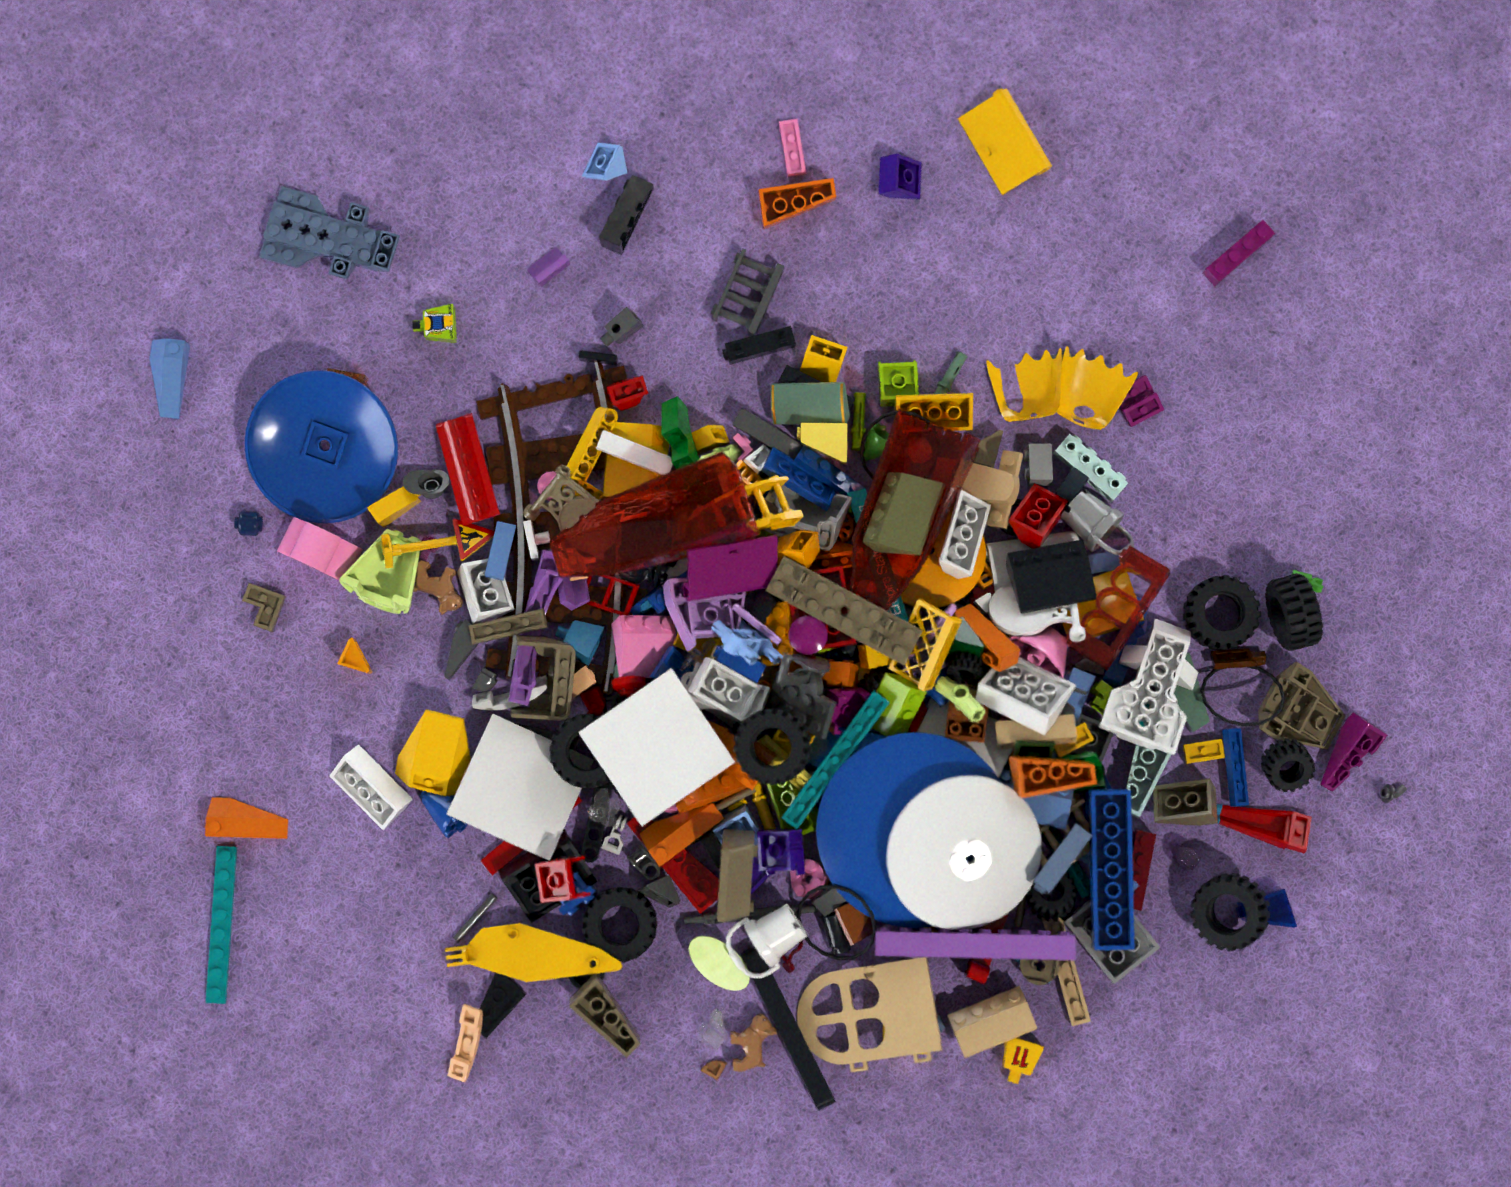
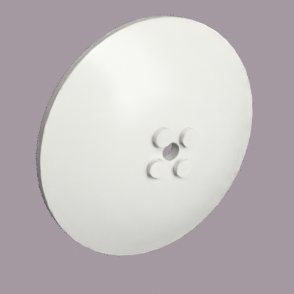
M967 775L948 778L921 791L905 806L898 816L888 842V874L901 902L921 920L946 929L959 930L981 927L996 921L1010 912L1029 891L1040 864L1041 835L1036 818L1028 804L1005 784L981 776ZM968 854H974L973 861L966 863L965 857Z

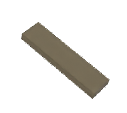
M543 608L468 625L473 645L548 628Z

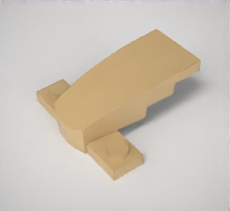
M1003 450L999 470L972 463L970 464L971 466L965 469V473L961 475V468L964 465L963 461L938 457L933 481L945 484L941 497L951 498L950 495L952 494L953 500H956L958 491L963 490L986 503H991L986 525L1007 529L1011 508L1019 493L1020 483L1018 476L1023 454L1021 452Z

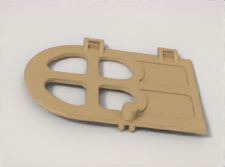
M927 957L828 972L813 980L800 998L797 1009V1024L809 1049L816 1056L827 1062L849 1064L851 1072L868 1070L867 1061L913 1055L914 1063L932 1061L931 1052L942 1051ZM858 979H868L873 982L879 991L878 1003L872 1008L855 1009L851 995V982ZM830 984L839 985L843 1010L840 1013L816 1015L812 1005L818 993ZM877 1018L885 1027L884 1039L878 1047L864 1049L859 1044L856 1023L861 1019ZM844 1023L849 1042L848 1051L837 1052L823 1045L817 1037L818 1027ZM926 1053L927 1058L919 1059L918 1054ZM854 1063H863V1067L855 1068Z

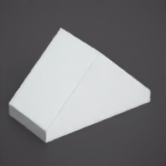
M763 444L746 457L743 462L757 475L761 476L763 474L761 470L770 450Z

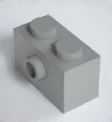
M1028 444L1027 450H1024L1023 460L1027 462V468L1024 469V479L1028 480V486H1033L1034 483L1039 486H1051L1053 481L1052 444Z

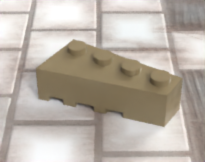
M598 973L593 974L569 999V1007L627 1058L640 1045V1036Z

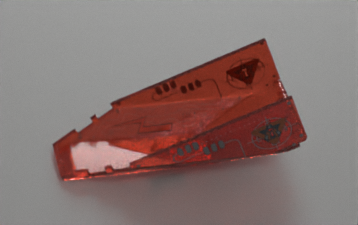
M900 409L897 411L852 536L853 557H851L852 578L850 577V591L886 611L890 610L925 565L955 503L958 491L961 490L976 459L980 439L970 433H966L962 441H960L962 433L946 429L943 435L944 427L929 423L927 429H925L926 421L915 418ZM888 472L905 473L945 484L920 555L875 552L862 542Z
M721 451L595 503L596 507L589 513L579 516L580 520L570 528L566 527L549 541L559 577L619 575L688 558V549L754 539L753 537L759 535L756 521L751 520L754 518L750 503L747 502L749 498L745 486L741 485L743 484V479L737 464Z

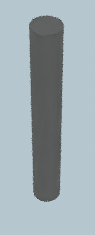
M492 893L453 938L460 942L498 898Z

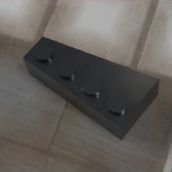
M634 175L631 176L630 180H626L623 187L624 191L617 198L615 208L610 213L607 223L599 236L602 247L619 255L623 254L654 189L652 183Z

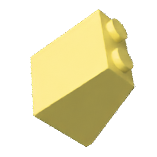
M801 423V427H797V439L801 440L802 445L837 462L847 464V423Z

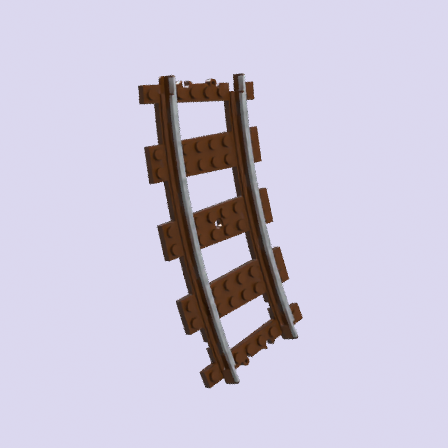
M596 360L594 363L598 378L594 382L592 381L591 374L578 376L575 381L571 374H567L564 377L565 384L561 381L545 385L536 383V390L534 392H529L527 386H525L523 390L511 393L509 386L501 383V387L498 388L499 396L476 401L481 420L499 416L504 445L486 447L492 486L510 483L512 513H500V515L494 516V531L497 521L516 525L510 551L513 552V582H506L514 611L499 618L525 613L530 589L534 585L532 583V559L523 521L528 520L524 517L523 510L530 504L528 481L539 479L546 472H556L555 470L558 466H567L583 435L578 434L523 442L517 412L592 393L596 409L599 407L614 409L606 387L627 379L624 365L604 370L602 363ZM601 452L592 471L605 470V452ZM611 498L614 503H612L610 509L613 512L627 507L626 501ZM626 508L625 511L627 512H624V516L636 513L637 511H645L646 508ZM549 511L540 512L536 520L532 521L535 534L549 531L551 539L549 543L537 545L538 550L574 548L563 537L557 520ZM621 514L615 515L619 523V535L614 545L610 548V568H612L610 569V576L623 579L618 574L621 571L620 568H623L618 565L620 558L618 549L631 536L637 521L640 520L646 523L647 516L619 522ZM615 582L607 607L624 612L633 588H628V585ZM589 586L590 601L602 604L608 587ZM557 588L546 612L547 622L572 624L574 620L589 624L607 626L603 666L589 664L588 666L583 662L575 661L574 673L587 666L595 675V684L602 685L601 692L607 695L613 694L614 689L612 688L611 680L614 679V666L617 664V660H615L616 653L611 623L620 615L587 604H583L571 611L560 603ZM638 588L632 607L647 595V589ZM516 635L509 636L507 651L488 648L485 665L486 668L505 670V678L512 680L518 647ZM536 656L535 673L539 672L537 677H541L542 674L544 676L547 675L549 657Z

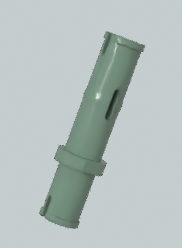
M962 352L956 353L943 379L938 382V388L934 394H947L951 391V385L968 358L967 355Z

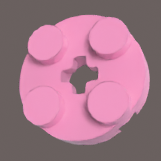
M805 859V874L796 875V870L790 871L791 886L797 896L804 897L810 890L827 884L828 875L821 863ZM808 875L812 876V879H810V883L806 882V878ZM821 889L809 895L808 899L816 898L823 890Z

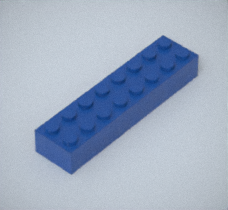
M1088 789L1089 833L1092 835L1089 839L1092 948L1094 950H1135L1131 790Z

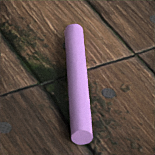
M734 604L732 610L772 642L778 645L782 641L778 635L739 604Z

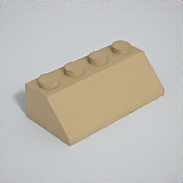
M1020 986L947 1015L964 1058L1037 1029Z

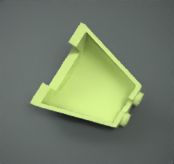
M386 529L381 534H389L392 545L421 542L420 539L414 536L409 538L403 537L404 534L398 530ZM380 536L340 577L339 582L348 592H356V595L359 596L358 599L371 606L394 614H400L401 611L406 614L411 607L420 550L393 556V567L385 568Z

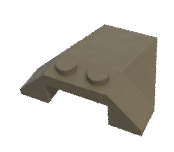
M1295 662L1276 676V679L1283 687L1285 695L1282 711L1272 721L1259 725V730L1274 739L1283 741L1288 738L1290 741L1295 739L1303 745L1328 750L1345 718V714L1314 673L1300 663ZM1275 682L1272 683L1258 709L1259 721L1271 717L1279 709L1281 694Z

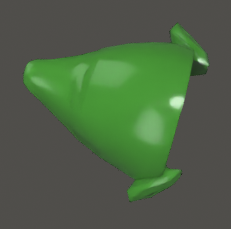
M875 424L868 433L863 452L865 461L882 457L891 450L894 451L896 449L897 443L889 451L892 436L885 430V425Z

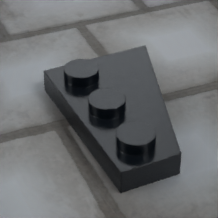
M499 973L494 974L493 980L479 1008L482 1010L483 1018L481 1035L486 1039L526 995L508 976Z

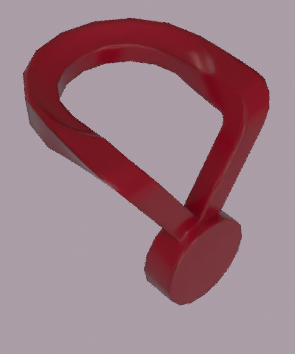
M802 940L789 954L788 959L785 955L781 956L784 961L782 966L788 973H792L795 969L791 960L793 955L803 947Z

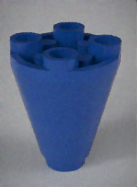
M422 791L420 795L422 803L444 836L450 838L457 831L462 832L467 827V823L447 815L454 797Z

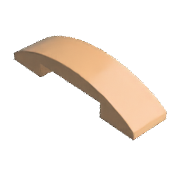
M463 1004L459 1020L461 1029L455 1056L450 1061L447 1076L462 1082H466L480 1041L483 1018L482 1010Z

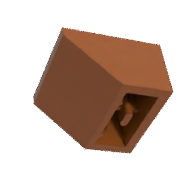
M949 701L945 737L952 740L984 743L987 732L988 707L980 704L985 709V714L980 721L971 722L962 711L955 708L953 702Z

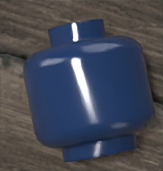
M241 511L239 517H235L234 528L238 529L239 534L242 536H257L259 532H262L263 517L256 511Z

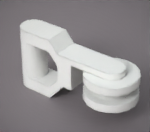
M620 815L619 818L617 817L611 834L605 837L601 847L617 855H620L624 842L621 838L622 834L614 830L620 827V831H623L628 817L622 819L623 815ZM614 837L618 839L619 846L608 843L609 838Z

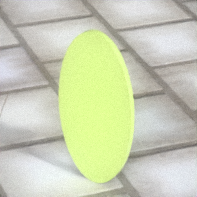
M697 936L691 940L689 944L690 958L699 972L709 981L719 987L733 991L742 990L749 984L750 976L738 970L728 955L726 943L710 936ZM740 957V959L742 960V962H743L744 965H745V968L747 969L745 962H744L743 959Z

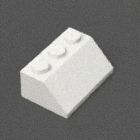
M488 558L462 563L457 571L473 624L494 620L514 611L505 577L504 581L485 577Z

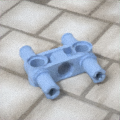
M721 620L715 621L713 623L715 626L711 627L721 637L724 644L722 646L723 649L729 654L743 657L749 665L756 663V659L759 658L758 655H765L774 665L778 664L781 661L780 659L783 658V655L773 647L769 638L759 630L753 629L744 620L740 622L739 629H729Z

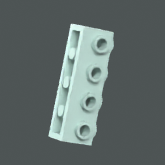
M1069 434L1053 454L1071 470L1076 468L1089 477L1087 483L1111 503L1128 484L1125 481L1126 477L1120 472L1116 473L1112 470L1111 464L1106 460H1100L1092 448H1086L1081 444L1082 440L1078 436Z

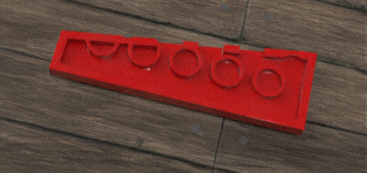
M634 817L626 824L644 844L639 833L653 824L654 821L650 820L641 826L636 817ZM686 849L680 851L661 866L700 914L718 900L720 879Z

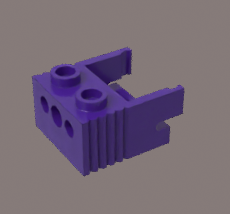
M768 829L757 831L759 871H766V875L776 874L775 871L794 870L797 872L796 875L805 874L802 829Z

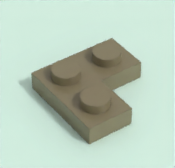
M249 583L242 601L260 607L253 625L273 632L286 596Z

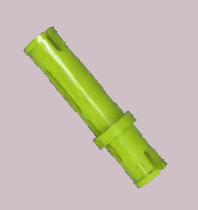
M862 392L854 393V415L851 433H853L852 450L860 451L862 436L866 432L864 428L866 393Z

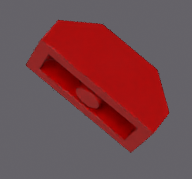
M643 375L606 387L612 406H616L620 411L639 405L643 396L649 394Z

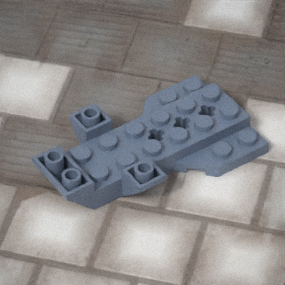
M281 186L263 235L264 242L259 257L298 268L311 259L322 256L333 259L329 275L348 279L356 266L376 272H389L400 235L367 228L369 207L350 202L345 222L329 217L318 196ZM290 222L292 227H288L286 230L284 225H287ZM308 227L310 232H306L304 235L302 230H305ZM326 233L328 237H324V239L322 240L320 235Z

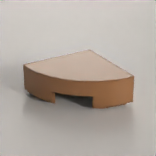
M721 1060L710 1061V1063L708 1062V1064L702 1067L701 1071L718 1080L727 1062Z

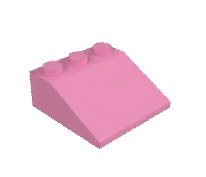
M620 615L611 623L619 677L644 676L651 678L649 676L668 647L674 646L676 632L671 616Z

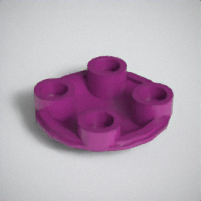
M803 616L792 623L789 629V641L797 652L814 654L825 646L827 629L821 620L813 616Z

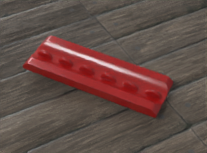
M470 413L436 424L463 526L500 515L473 414Z

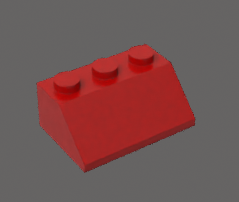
M1034 483L1008 522L1021 543L1030 548L1042 547L1061 519L1060 516L1065 511L1068 501Z

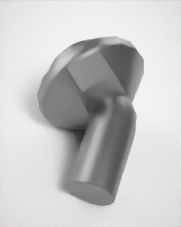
M1386 784L1380 791L1381 800L1384 803H1390L1393 799L1406 792L1407 788L1402 784L1394 790L1392 785Z

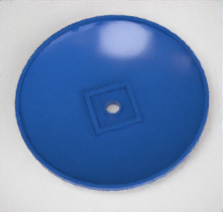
M314 370L289 376L277 382L262 395L252 410L247 423L245 455L249 471L257 487L278 509L307 522L337 523L364 513L368 510L367 507L377 502L386 492L397 467L398 439L389 412L381 400L369 388L359 381L337 372ZM322 440H327L330 443L329 450L322 449L320 445Z

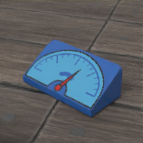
M659 584L658 587H655L637 602L630 612L633 615L646 616L654 608L647 598L662 588L663 584Z

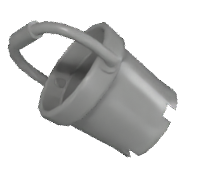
M1086 489L1081 491L1068 505L1069 511H1064L1060 516L1083 539L1085 547L1090 552L1095 551L1101 546L1114 555L1126 556L1134 550L1133 538L1119 524L1124 517V513L1117 508H1111ZM1116 528L1129 541V544L1121 549V551L1115 550L1104 543Z

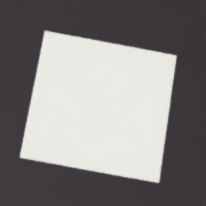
M669 669L579 732L641 826L735 763L672 669Z
M492 714L447 815L550 860L581 788L570 785L555 772L550 760L551 755L549 751L552 740ZM569 749V755L574 765L584 770H590L594 760Z

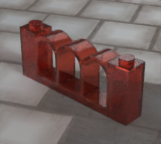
M1129 546L1127 550L1124 549L1119 556L1120 566L1113 570L1110 577L1112 587L1102 589L1096 597L1097 610L1089 611L1083 616L1081 626L1085 629V639L1080 642H1074L1070 639L1069 633L1066 637V644L1069 648L1107 671L1171 574L1169 568L1132 546ZM1132 573L1151 584L1140 601L1116 586V580L1121 574ZM1116 595L1136 607L1125 624L1101 609V603L1105 597ZM1102 618L1121 629L1110 647L1086 631V626L1091 619Z

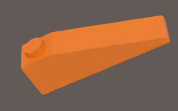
M212 797L206 815L205 836L287 839L288 819L233 798Z
M710 803L656 821L639 834L648 852L660 867L722 821L724 817L715 804Z

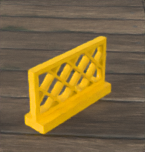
M918 599L908 622L911 624L918 623L919 628L923 630L920 637H923L926 647L918 650L916 644L914 651L911 652V654L915 653L918 665L911 667L908 659L905 664L906 669L901 670L896 667L897 661L892 659L888 669L918 685V689L927 691L931 690L936 682L962 619L956 616L952 617L924 600ZM921 606L927 609L929 617L921 619L919 613ZM936 616H941L945 619L943 626L937 628L934 619ZM930 619L933 630L926 632L922 621ZM934 632L937 640L935 644L930 645L927 634ZM927 649L929 658L927 662L923 663L919 652ZM913 668H920L922 674L920 679L914 677Z

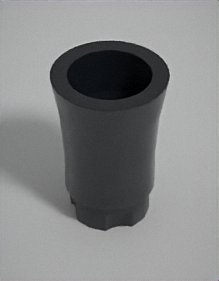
M829 913L825 917L823 915L820 916L819 919L824 927L832 954H841L851 950L849 941L836 913Z

